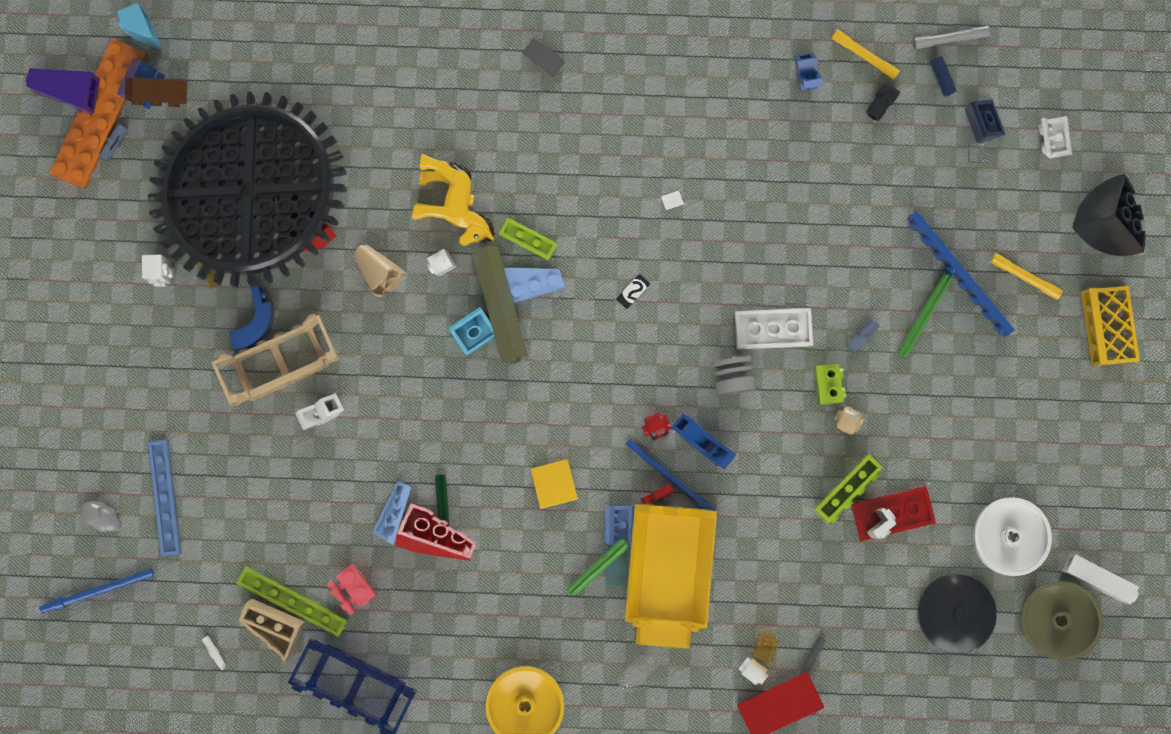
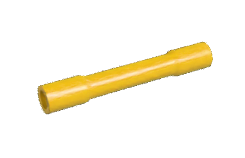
M837 29L831 39L878 68L880 72L892 80L900 72V70L883 61Z
M997 253L990 260L991 264L1004 271H1008L1056 300L1063 293L1062 289L1049 282H1045Z

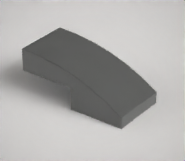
M534 38L522 53L552 77L558 73L565 63L563 59Z

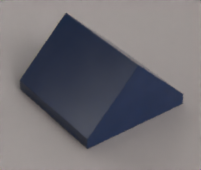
M993 100L973 101L966 107L965 112L977 144L1006 135Z

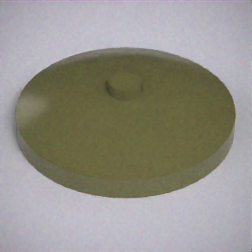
M1056 581L1044 584L1031 593L1022 610L1021 624L1027 641L1037 652L1050 659L1068 661L1086 655L1096 646L1103 630V616L1098 602L1087 590L1074 583Z

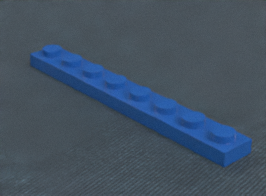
M918 211L913 213L908 218L909 226L914 231H918L922 236V242L926 246L932 248L935 258L939 261L941 260L946 265V271L951 276H955L959 287L969 293L972 303L982 309L983 316L987 320L992 321L995 325L994 329L998 334L1005 337L1012 333L1015 329Z

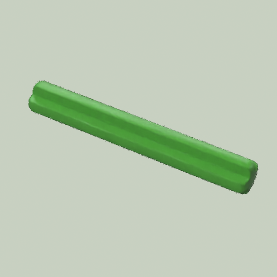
M624 539L616 543L567 588L568 592L572 596L578 594L629 548L628 543Z

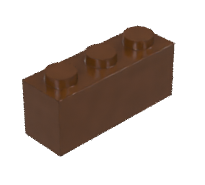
M125 77V100L132 101V105H144V102H150V106H162V103H168V107H180V104H187V81Z

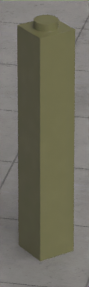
M498 246L484 247L472 252L501 362H510V365L521 362V358L528 355Z

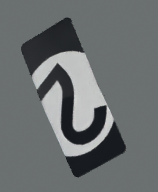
M639 274L616 300L628 309L650 283Z

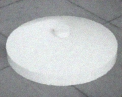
M1003 498L990 503L980 512L973 528V543L977 555L988 568L1002 575L1020 576L1036 570L1045 561L1051 549L1052 533L1046 516L1033 503L1020 498Z

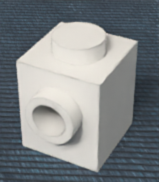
M442 249L427 258L429 262L427 266L432 274L435 273L437 276H441L456 268L448 250Z

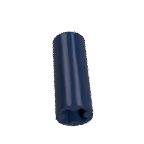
M943 56L931 60L929 63L943 96L946 97L957 92Z

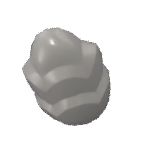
M89 501L81 506L80 514L83 520L102 533L106 531L113 532L121 528V522L116 515V511L104 503Z

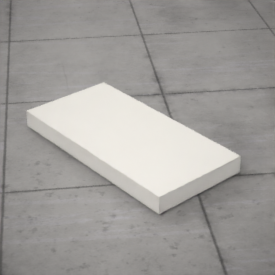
M811 308L734 312L736 350L813 346Z

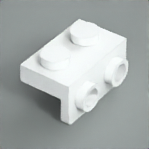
M1064 116L1048 120L1042 118L1039 130L1041 136H1044V142L1041 144L1043 154H1046L1049 159L1072 155L1068 117Z
M880 508L875 512L882 521L867 531L871 538H885L891 533L889 529L896 525L894 514L889 509Z

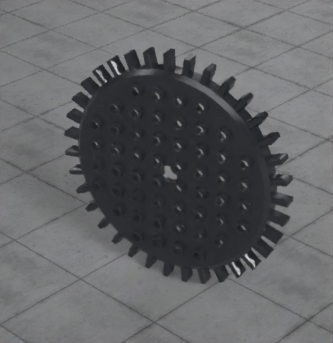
M247 92L246 105H239V100L234 94L230 95V108L224 109L217 99L213 100L216 113L210 116L203 108H198L199 115L203 119L201 122L195 125L192 120L185 118V125L190 131L185 136L174 130L171 132L173 137L179 141L175 149L162 145L163 151L171 155L168 163L162 161L154 162V165L160 170H165L163 178L150 177L149 179L153 185L161 186V193L148 194V199L152 202L161 201V208L149 211V215L153 218L163 216L165 220L164 223L153 227L157 234H162L168 230L171 234L160 244L167 249L177 243L180 247L170 257L177 262L187 253L190 257L183 268L189 273L198 262L202 264L197 274V277L202 280L206 279L210 269L215 270L213 282L219 286L222 284L225 273L231 274L230 285L234 288L239 286L240 275H247L248 284L251 287H256L257 273L263 272L265 280L270 284L273 283L271 269L279 267L280 272L288 277L290 273L286 263L294 259L296 264L304 267V260L299 254L305 248L314 255L319 253L311 242L316 236L322 240L329 241L330 237L325 231L321 230L324 223L327 222L335 226L339 223L333 216L328 215L330 208L344 209L345 206L341 201L333 200V193L347 192V187L344 184H334V177L347 175V171L344 167L332 168L331 164L344 158L340 150L328 154L326 149L337 143L333 135L323 141L319 139V136L329 128L322 122L312 130L309 126L317 116L311 110L301 120L298 116L303 106L299 102L295 103L290 112L285 111L288 104L285 96L281 95L276 107L270 106L272 96L268 92L264 93L262 104H255L256 99L252 92ZM280 125H283L282 129L277 130ZM264 126V129L259 131L260 127ZM246 127V130L241 132L242 128ZM228 128V131L223 133L224 129ZM297 142H300V145L298 147H295V144ZM282 143V146L277 148V145ZM264 144L263 148L259 149V145ZM245 145V148L240 150L241 146ZM227 146V149L222 151L223 147ZM209 147V150L204 152V149ZM318 159V162L313 164V161ZM296 160H300L299 164H294ZM281 161V164L276 166V163ZM263 162V165L258 167V164ZM245 163V165L242 168H240V164ZM226 164V167L221 169L222 165ZM208 165V168L203 170V167ZM190 166L189 170L185 171V168ZM314 177H318L317 181L312 182ZM296 178H299V181L297 183H294V180ZM277 179H281L280 183L275 184ZM262 180V183L257 185V182ZM244 181L243 185L239 186V182ZM250 184L254 185L255 195L244 196L243 189L247 188ZM317 195V198L312 200V196ZM295 196H298V199L296 201H293V198ZM276 197H280L278 202H275ZM261 198V201L256 203L257 199ZM243 199V202L238 204V201ZM225 200L224 204L220 205V201ZM188 201V205L184 207L183 204ZM298 214V217L293 219V215ZM276 215H279V218L277 220H274V217ZM257 216H261L259 221H256ZM239 217H242V220L240 222H237V219ZM220 218H224V221L219 223ZM187 219V223L183 225V221ZM297 232V236L293 238L292 234ZM257 234H260V237L258 239H255V236ZM274 234H279L277 238H273ZM238 235H241L240 240H236ZM220 236H223V239L221 241H218V238ZM205 237L204 241L200 242V238ZM259 252V256L254 258L255 253ZM241 253V256L236 259V255ZM219 254H222L221 259H217Z

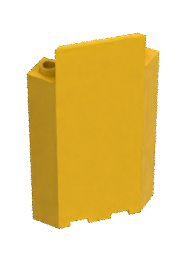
M635 504L625 622H630L633 627H637L635 644L687 649L690 648L691 632H699V629L707 628L717 511Z

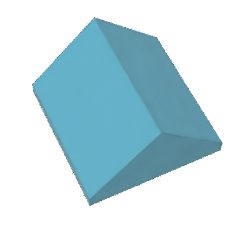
M481 307L448 328L466 356L495 337L492 325Z

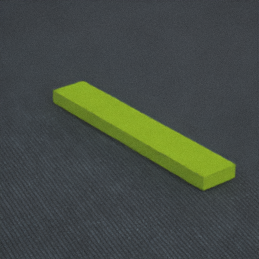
M245 566L236 583L337 637H340L348 622L347 618Z

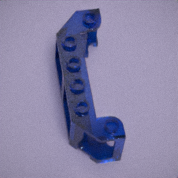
M313 638L309 639L288 681L292 685L291 688L297 692L302 693L303 690H310L313 692L312 695L321 700L326 698L330 700L329 704L336 708L342 706L348 710V714L354 717L359 715L365 718L364 721L372 726L377 724L381 734H397L398 728L417 693V690L407 686L404 681L335 646L325 645ZM309 649L322 653L308 682L295 679ZM330 656L359 670L345 699H341L316 685ZM366 675L396 689L381 718L353 704ZM402 693L403 696L409 699L395 727H392L388 723V719Z

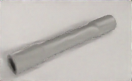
M987 25L971 28L970 30L918 37L913 39V45L915 49H921L950 42L990 37V28Z

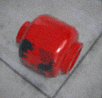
M660 412L644 419L645 425L642 426L645 437L649 436L654 441L668 436L669 430L672 429L667 415L663 416Z

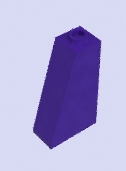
M29 68L28 75L26 76V87L35 93L94 115L100 78L95 74L84 71Z

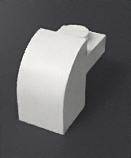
M335 393L319 399L314 405L298 410L295 414L303 430L330 421L341 414L344 409Z

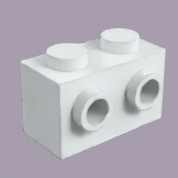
M142 255V278L148 281L149 284H154V287H165V284H171V278H174V268L171 267V261L163 255Z

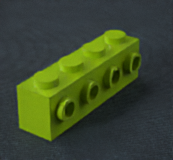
M870 454L865 455L812 511L826 524L834 523L841 516L839 513L844 508L848 509L854 503L852 499L857 494L860 496L868 488L866 485L870 481L874 482L881 475L879 471L883 467Z

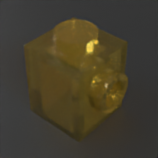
M766 631L764 635L759 633L751 655L772 663L779 640L775 639L776 635Z

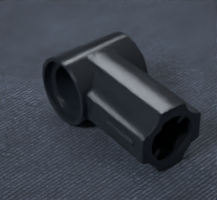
M885 81L865 113L872 120L879 122L888 107L892 106L901 92Z

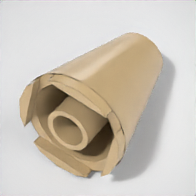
M360 245L356 248L354 258L370 290L376 297L384 296L383 292L385 291L390 293L403 280L401 274H404L402 268L369 245Z

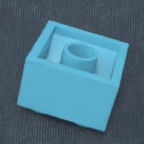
M139 3L117 11L119 16L117 22L120 28L124 29L127 36L130 35L135 41L151 47L162 48L148 14Z

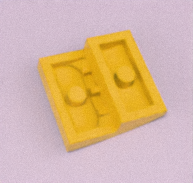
M568 459L531 468L540 509L578 499Z

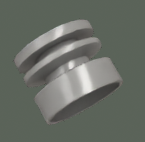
M731 356L711 363L712 369L721 368L720 371L713 372V376L722 377L723 379L715 383L716 396L734 395L756 390L755 377L745 376L746 372L753 370V366H744V364L752 362L751 357Z

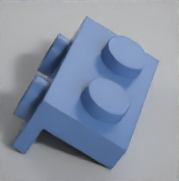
M606 505L604 519L606 520V529L604 530L605 544H616L624 539L628 545H631L635 506Z

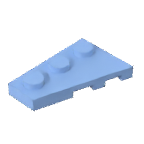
M504 268L514 304L565 288L559 269Z
M398 480L372 532L393 545L411 490L410 486Z

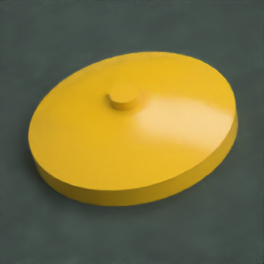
M519 666L505 671L493 682L486 698V716L496 734H554L560 726L564 715V697L560 686L551 675L536 667Z

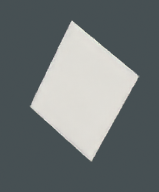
M679 190L661 196L666 210L684 204Z

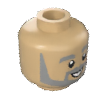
M848 406L843 411L839 409L834 418L837 421L836 428L849 435L858 433L864 422L862 413Z

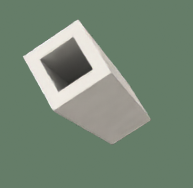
M1070 554L1063 567L1062 572L1124 604H1131L1138 597L1139 592L1137 591L1139 586L1076 554Z

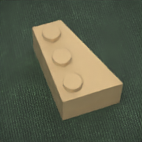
M254 599L245 604L239 622L256 637L262 639L267 644V647L279 654L284 662L292 656L305 621Z

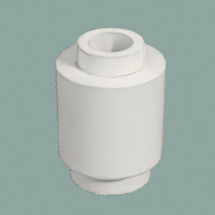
M747 657L738 669L744 677L755 685L758 683L762 685L768 677V674H766L767 669L753 658Z

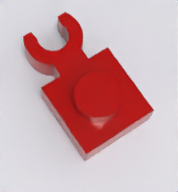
M669 484L640 500L642 504H649L657 499L663 501L671 497L670 493L673 492V489Z

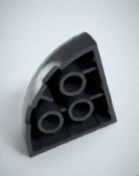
M1125 174L1112 177L1094 188L1080 204L1073 223L1074 231L1089 246L1100 252L1116 256H1130L1143 253L1146 242V231H1142L1141 221L1144 220L1140 204H1136L1133 196L1136 192Z

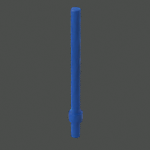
M632 439L626 442L630 449L693 501L698 509L715 511L707 504L708 501L703 497L697 496Z
M149 569L65 598H56L53 602L39 606V610L41 613H45L54 609H63L66 605L154 576L153 570Z

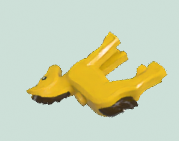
M421 154L420 170L433 169L436 171H421L419 186H426L430 182L440 181L446 183L449 189L443 207L416 203L413 208L412 219L418 220L424 217L443 218L455 226L467 229L459 237V243L462 246L480 241L484 243L487 241L494 242L495 230L490 219L485 218L483 214L469 210V206L474 204V195L471 194L472 176L470 171L462 164L458 165L457 162H450V165H448L446 161H439Z

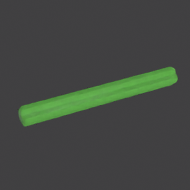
M943 274L897 351L901 357H907L953 280L950 275Z

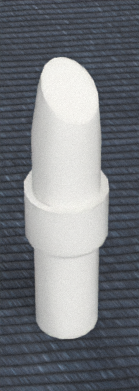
M206 636L201 639L209 651L210 657L213 658L221 670H224L225 663L210 637Z

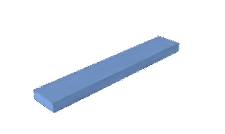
M168 439L148 442L161 557L182 554Z

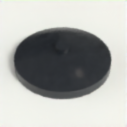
M950 574L937 578L925 588L918 602L917 617L923 634L933 645L948 652L964 653L977 649L989 639L996 625L997 610L991 593L981 582L970 576Z

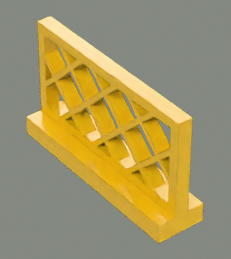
M1129 286L1089 288L1081 291L1092 367L1140 361ZM1118 291H1123L1124 300L1122 302L1114 297ZM1098 293H1103L1108 297L1104 304L1099 301ZM1111 300L1118 305L1114 313L1107 308ZM1121 309L1127 314L1125 321L1117 316ZM1103 311L1111 316L1107 323L1101 319ZM1114 319L1121 324L1117 332L1109 326ZM1124 328H1126L1130 334V337L1127 340L1120 335L1121 331ZM1106 329L1114 335L1110 342L1104 338ZM1116 338L1124 343L1120 351L1112 345ZM1126 347L1132 350L1133 358H1128L1123 354ZM1109 348L1117 354L1113 360L1107 359L1106 352Z

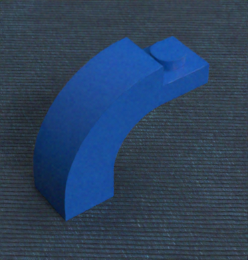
M258 285L250 287L255 304L253 320L244 328L229 331L233 350L236 352L244 348L250 349L255 347L257 342L265 339L273 325L274 305L271 302L265 303L267 301L266 292Z
M684 413L671 427L695 450L724 470L736 456L732 450L713 438Z

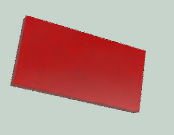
M927 486L872 498L851 505L860 541L873 539L868 535L867 531L882 521L875 512L880 508L889 509L896 518L894 519L896 525L889 529L891 531L890 534L936 524Z
M808 671L737 704L750 734H770L825 708Z

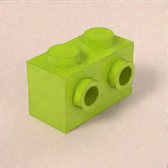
M839 363L815 366L813 369L818 406L844 402L846 390L841 384L844 374L843 369L839 368Z

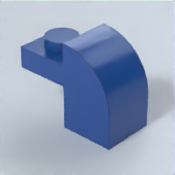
M814 53L794 56L800 89L813 90L823 86L822 77L818 73L817 57Z

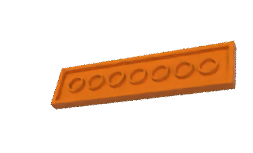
M113 38L111 39L95 73L100 78L94 115L78 110L52 166L50 175L86 190L100 160L98 155L107 143V137L110 138L127 101L125 98L117 95V92L132 60L145 62L148 55L146 52Z

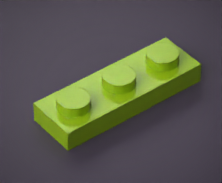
M508 217L499 232V236L547 261L551 259L558 246V243Z

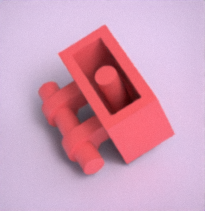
M355 564L349 565L336 576L340 582L338 586L333 580L326 584L331 590L330 594L338 599L341 603L340 607L346 610L349 615L356 611L352 606L353 603L356 602L359 607H363L378 595ZM345 588L351 598L347 599L341 591Z

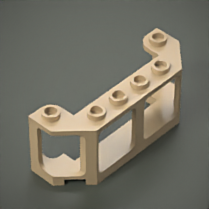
M311 314L304 318L303 326L301 324L295 325L290 328L291 331L285 334L284 332L277 333L273 336V339L267 342L266 340L259 341L255 344L256 347L251 349H241L235 356H227L226 353L217 356L216 360L211 363L229 405L236 406L246 400L253 401L324 370L329 367L328 364L338 361L340 359L339 355L332 345L322 322V317L319 314ZM317 324L320 325L331 350L325 353V355L314 333V327ZM307 332L319 357L318 361L290 373L280 352L279 344ZM270 349L282 377L252 389L241 362L248 357ZM233 364L245 391L230 395L219 367Z

